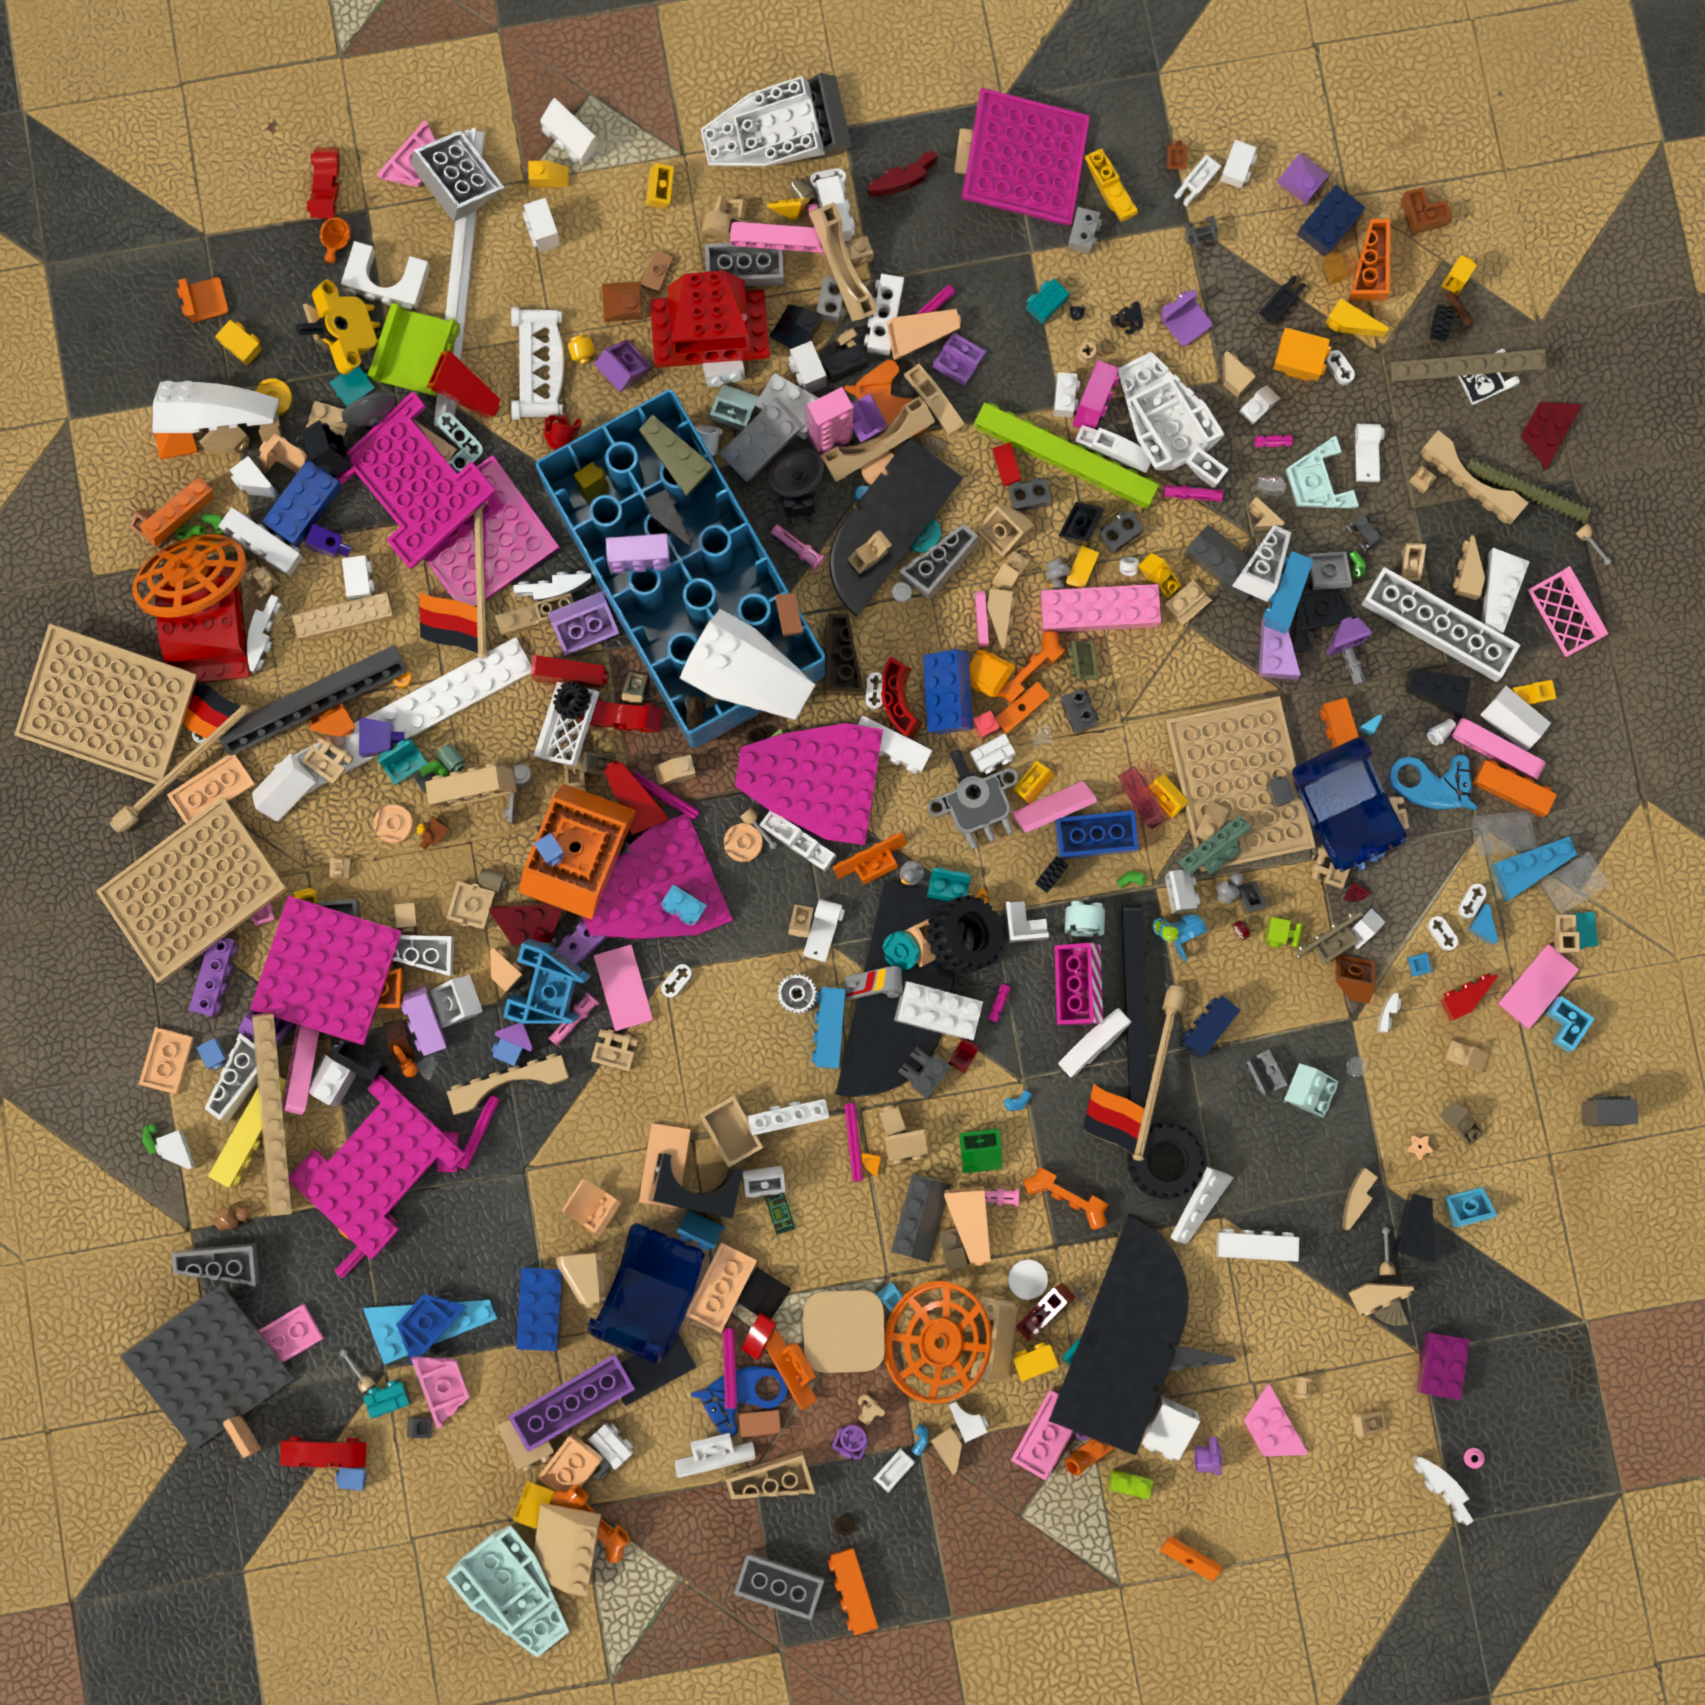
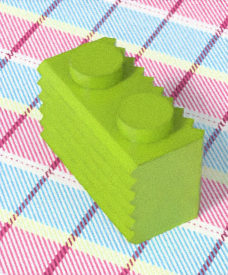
M1112 1469L1108 1488L1111 1492L1133 1495L1134 1497L1137 1496L1138 1498L1141 1497L1148 1500L1153 1480Z

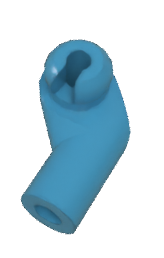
M1024 1090L1017 1099L1006 1098L1003 1103L1004 1107L1009 1111L1022 1110L1032 1097V1094Z
M918 1424L915 1429V1434L920 1435L912 1452L917 1456L922 1454L929 1438V1429L922 1424Z

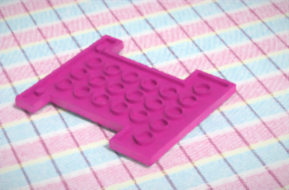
M413 391L388 413L379 425L374 426L347 452L351 457L350 462L352 466L335 477L343 485L356 473L397 522L400 528L387 539V542L410 569H414L497 492L473 462H470L457 473L413 421L427 407Z
M381 1074L367 1088L381 1103L328 1161L317 1149H313L288 1177L289 1181L371 1260L375 1259L400 1230L386 1216L436 1159H441L451 1170H454L466 1156L451 1139Z

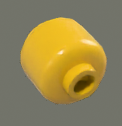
M585 334L570 338L571 342L568 343V349L571 359L579 361L580 364L590 362V357L595 355L592 339L586 337Z

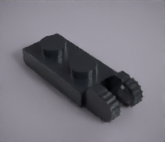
M1295 275L1286 284L1282 285L1259 312V315L1273 326L1307 286L1303 282L1295 292L1291 290V285L1297 279Z

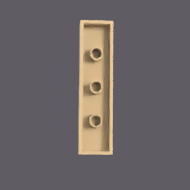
M386 592L292 615L297 639L302 641L392 619L394 615L389 594Z

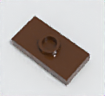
M1452 291L1448 292L1445 296L1454 307L1455 317H1460L1468 328L1474 325V320L1457 295Z

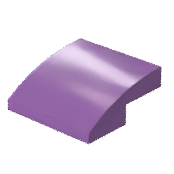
M953 332L932 367L965 386L980 364L986 351Z

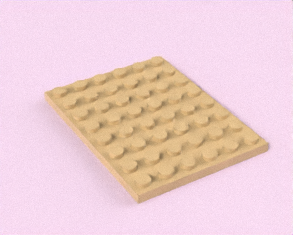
M49 624L14 735L157 784L167 775L198 674L69 629Z
M1280 696L1165 721L1181 793L1189 801L1185 811L1194 849L1205 842L1194 836L1211 801L1229 809L1220 830L1238 816H1241L1251 826V830L1237 840L1242 852L1221 868L1315 848ZM1281 776L1282 779L1288 777L1295 800L1289 804L1274 808L1266 786L1275 777ZM1204 865L1199 868L1200 872L1206 871Z
M221 797L96 892L158 984H162L285 892L287 887L224 797Z

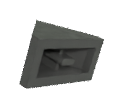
M1256 881L1238 886L1244 915L1264 911L1268 908Z

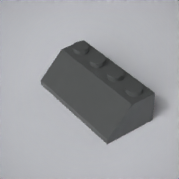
M819 73L807 81L810 84L825 155L810 157V160L836 156L852 148L836 76Z
M1208 524L1186 549L1184 555L1245 602L1250 594L1232 585L1251 557Z
M912 1174L891 1252L926 1262L930 1261L946 1203L944 1190L949 1189L950 1185Z

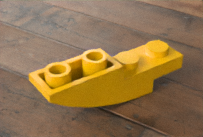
M1102 148L1085 156L1087 165L1101 194L1120 222L1137 215L1138 210L1122 186L1119 175Z

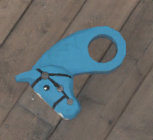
M1464 754L1453 756L1450 769L1441 778L1435 776L1423 762L1413 757L1399 759L1390 768L1389 781L1391 787L1413 804L1443 810L1460 807L1477 810L1478 808L1471 801L1470 759ZM1410 765L1418 770L1420 781L1416 787L1407 788L1399 782L1398 771L1402 766Z

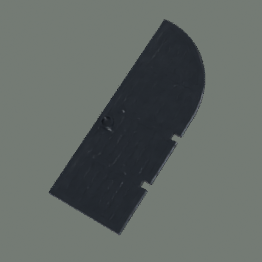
M910 438L903 443L884 468L889 472L888 476L880 473L859 500L858 504L863 507L861 511L853 508L840 525L832 542L829 557L831 580L842 603L856 617L963 480L961 475ZM880 530L892 546L881 560L859 574L848 558L857 548L867 543L874 533Z

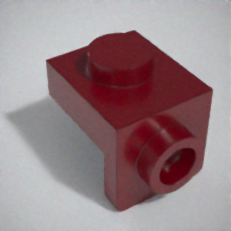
M962 1038L948 1064L965 1074L979 1047L974 1042Z

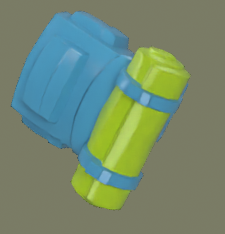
M1192 913L1180 917V920L1172 923L1160 917L1155 918L1152 923L1153 931L1163 940L1172 941L1179 957L1185 962L1188 960L1181 944L1208 931L1200 916Z

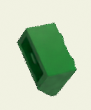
M999 1129L958 1134L963 1174L1003 1169Z

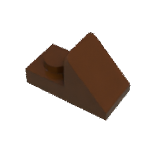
M403 1019L383 1025L388 1039L387 1045L395 1063L400 1061L395 1055L394 1045L401 1048L407 1058L415 1057Z

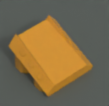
M976 650L977 654L969 664L971 688L976 692L982 691L989 697H996L1015 669V665L985 650Z

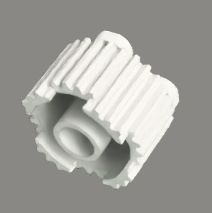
M791 974L790 977L787 976V979H783V982H780L781 985L778 986L780 990H777L779 993L777 996L780 1005H782L786 1012L789 1011L790 1014L793 1012L794 1015L804 1014L805 1011L808 1012V1009L811 1010V1006H814V1003H816L817 991L816 987H814L815 984L812 983L811 979L809 980L808 976L805 977L804 974L803 976L801 974L793 976ZM801 990L802 997L794 999L792 992Z

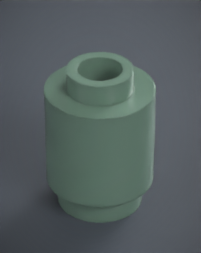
M446 744L437 752L439 759L450 772L464 769L466 760L454 746Z

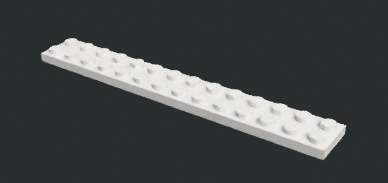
M515 637L487 652L488 656L486 658L478 657L365 718L390 722L394 725V732H404L405 739L409 740L529 676L531 664ZM359 721L355 722L356 728L353 729L354 732L346 737L343 735L340 737L332 735L327 737V739L333 740L334 744L339 748L347 750L349 755L354 758L351 764L345 761L341 762L340 765L346 769L343 774L377 757L362 758L359 755ZM318 742L312 746L320 750L323 745ZM312 746L294 755L317 781L307 793L329 782L301 762ZM330 750L326 753L333 760L337 756Z

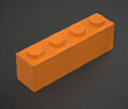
M200 477L196 478L140 525L142 534L155 547L158 546L214 499L213 489Z
M1347 698L1323 704L1320 716L1327 725L1325 731L1328 740L1331 739L1333 747H1331L1333 757L1337 758L1339 763L1337 766L1339 776H1343L1344 781L1368 774L1370 770Z
M1485 760L1481 763L1473 780V785L1542 818L1548 815L1557 796L1556 793L1552 792V788L1545 785L1541 787L1535 784V781L1529 777L1522 778L1512 769L1506 768L1505 770L1499 767L1500 764L1493 760Z
M854 1547L831 1553V1559L828 1560L831 1572L835 1571L837 1576L834 1583L837 1592L841 1591L843 1599H840L843 1612L847 1611L849 1619H846L849 1632L853 1631L854 1635L877 1629V1621Z

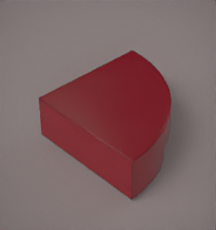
M1352 882L1343 900L1357 902L1367 897L1371 891Z

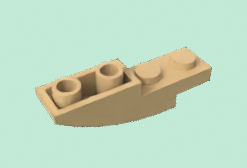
M920 363L904 374L907 381L927 404L930 412L949 436L965 425L954 407Z
M571 593L535 602L528 607L496 615L495 620L500 635L516 631L522 632L550 623L549 612L574 602Z

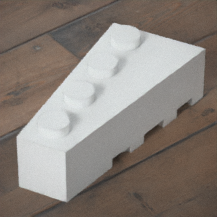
M239 1033L236 1039L237 1042L234 1049L229 1054L230 1058L225 1068L223 1067L218 1084L215 1085L205 1106L208 1112L225 1123L231 1119L258 1084L254 1043L241 1033Z

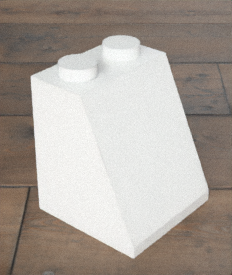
M323 1053L312 1071L309 1093L329 1106L338 1108L358 1073Z
M1161 1396L1142 1439L1144 1448L1152 1452L1157 1450L1163 1453L1162 1456L1169 1460H1179L1200 1423L1198 1412Z

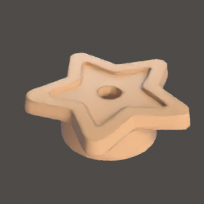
M1412 1135V1143L1407 1152L1416 1154L1418 1160H1421L1425 1153L1433 1152L1428 1145L1429 1137L1424 1136L1419 1139Z

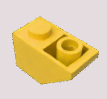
M1150 553L1138 565L1145 578L1151 584H1158L1159 591L1166 598H1169L1181 586L1166 561L1153 553Z

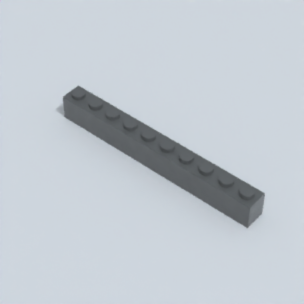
M393 645L244 715L220 738L221 743L229 756L392 680L408 672L398 649Z

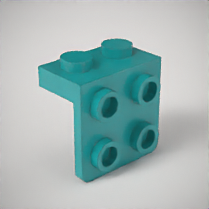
M411 739L400 741L397 743L396 748L391 751L386 750L379 755L380 758L377 759L395 786L411 777V774L418 771L419 768L428 764Z

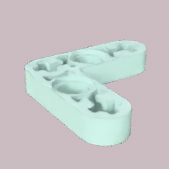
M445 412L438 416L437 426L460 449L448 461L453 469L459 473L482 454V445L451 413ZM442 417H448L450 419L449 424L452 427L455 424L457 425V427L453 429L451 433L448 431L451 429L449 425H442ZM460 430L464 433L465 438L463 441L455 439L454 434L456 431ZM468 439H470L471 441L468 444L471 447H477V454H470V447L468 445H465V447H463L462 444H464L465 442H467ZM456 458H462L465 461L463 468L460 469L455 466Z

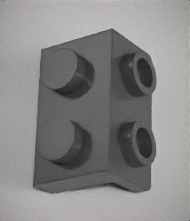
M1272 1048L1246 1060V1068L1249 1074L1253 1075L1256 1081L1255 1086L1263 1096L1289 1084Z

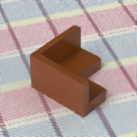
M1423 187L1406 191L1401 198L1411 235L1448 226L1452 219L1447 200L1429 205Z

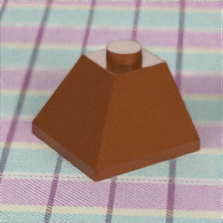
M640 281L602 284L605 322L643 319Z
M1340 954L1336 957L1335 981L1350 1000L1370 1004L1376 986L1375 961Z

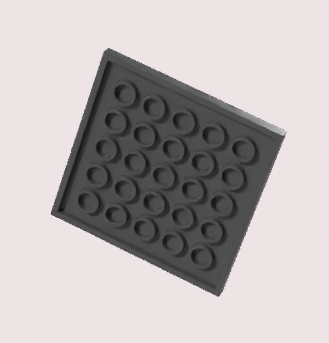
M222 1283L120 1356L193 1450L225 1428L223 1422L236 1416H243L294 1379V1376Z

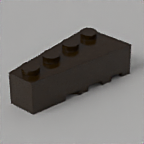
M829 613L826 617L823 694L862 697L865 692L861 681V672L858 666L849 615Z

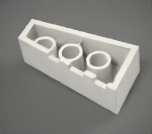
M231 507L218 527L226 536L234 539L240 545L290 577L303 559L299 553L300 550L292 544L290 546L286 545L283 538L277 534H270L266 527L260 523L257 525L248 515L241 514Z
M1273 525L1232 586L1268 602L1278 587L1291 532Z
M1492 548L1487 556L1488 564L1485 576L1486 584L1481 622L1503 634L1530 561Z
M401 935L393 961L453 976L454 936Z

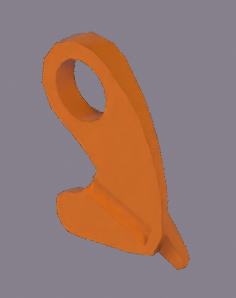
M886 360L860 379L855 386L845 385L844 390L855 395L857 400L867 394H871L888 426L894 422L902 407L914 400L890 394L892 381L899 372V366L893 360ZM927 428L914 434L911 438L923 435Z

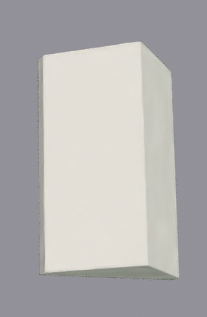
M1507 686L1499 692L1480 714L1482 718L1513 744L1525 751H1528L1540 739L1551 724Z
M290 753L252 792L255 808L276 822H279L317 781L299 760Z

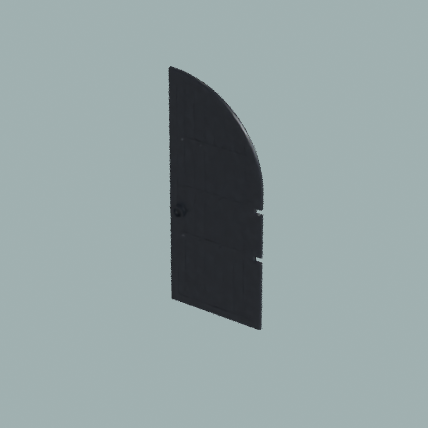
M884 881L864 972L892 967L884 957L883 943L885 939L894 932L905 931L929 919L930 915H933V911L940 904L947 901L927 897L928 890ZM959 919L957 934L960 942L963 943L967 924ZM936 960L922 967H919L917 963L911 969L902 970V984L904 982H911L951 993L956 973H952L951 969L946 970L942 967L943 964L938 963ZM883 993L857 998L835 1094L849 1097L871 1096L889 1091L905 1083L908 1079L898 1073V1070L900 1068L904 1069L902 1065L906 1062L918 1072L923 1066L910 1057V1054L912 1052L917 1054L914 1049L918 1046V1048L931 1057L940 1040L941 1033L894 1021L901 994L896 998H889Z
M1128 1215L1050 1415L1049 1422L1136 1456L1159 1397V1393L1153 1391L1154 1386L1162 1388L1176 1352L1175 1349H1171L1169 1346L1171 1343L1179 1344L1186 1324L1189 1294L1184 1270L1172 1247L1151 1226L1133 1216Z

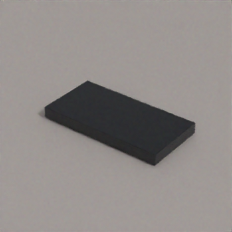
M678 1332L620 1363L635 1389L621 1397L624 1405L627 1406L696 1368Z

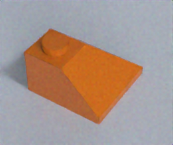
M155 433L160 460L198 453L195 433Z
M344 702L308 719L309 727L312 731L336 737L342 735L346 737L353 733V729L356 728Z

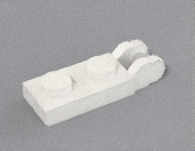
M1206 154L1184 180L1174 197L1176 199L1180 198L1186 188L1192 193L1183 203L1187 207L1221 169V165Z

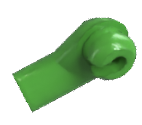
M185 525L182 528H178L175 535L180 540L194 535H204L205 527Z
M1128 871L1116 880L1120 888L1125 887L1130 882L1143 886L1147 881L1145 874L1137 871Z

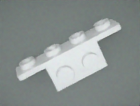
M825 1099L800 1104L798 1101L789 1103L788 1107L785 1108L775 1106L769 1108L767 1112L749 1115L748 1121L751 1134L757 1135L829 1118Z
M730 1433L690 1442L693 1456L675 1460L677 1477L680 1478L755 1460L753 1442L733 1446Z

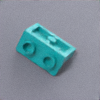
M932 868L927 897L949 901L960 896H967L971 875L962 871L955 872L945 868Z

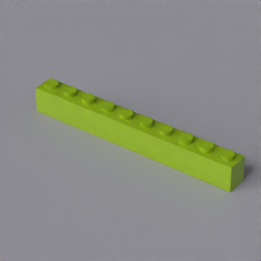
M984 402L974 422L975 429L1004 443L1011 442L1013 447L1146 510L1159 486L1154 479L1150 477L1144 478L1133 469L1127 470L1121 467L1120 463L1113 460L1108 461L1097 452L1091 453L1080 444L1074 445L1063 436L1057 437L1046 428L1042 427L1040 429L1034 426L1033 422L1026 419L1021 420L1010 411L1004 412L993 403L987 404Z

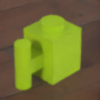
M1271 917L1268 920L1264 942L1269 943L1270 947L1281 948V946L1287 944V939L1289 938L1292 939L1291 947L1299 948L1303 924L1295 923L1294 930H1290L1291 921Z

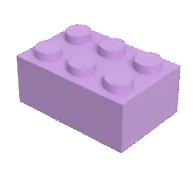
M667 534L606 538L607 563L610 571H614V573H625L626 570L644 572L648 568L662 571L666 570V567H671Z
M602 591L548 613L565 655L619 634Z

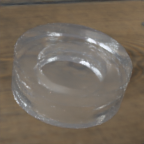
M1360 1057L1351 1058L1346 1065L1347 1072L1353 1077L1364 1075L1367 1071L1366 1061Z

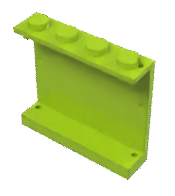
M391 303L368 376L377 382L437 397L438 393L427 388V384L441 352H454L455 339L460 334V324L454 318L448 321L404 310L398 304Z

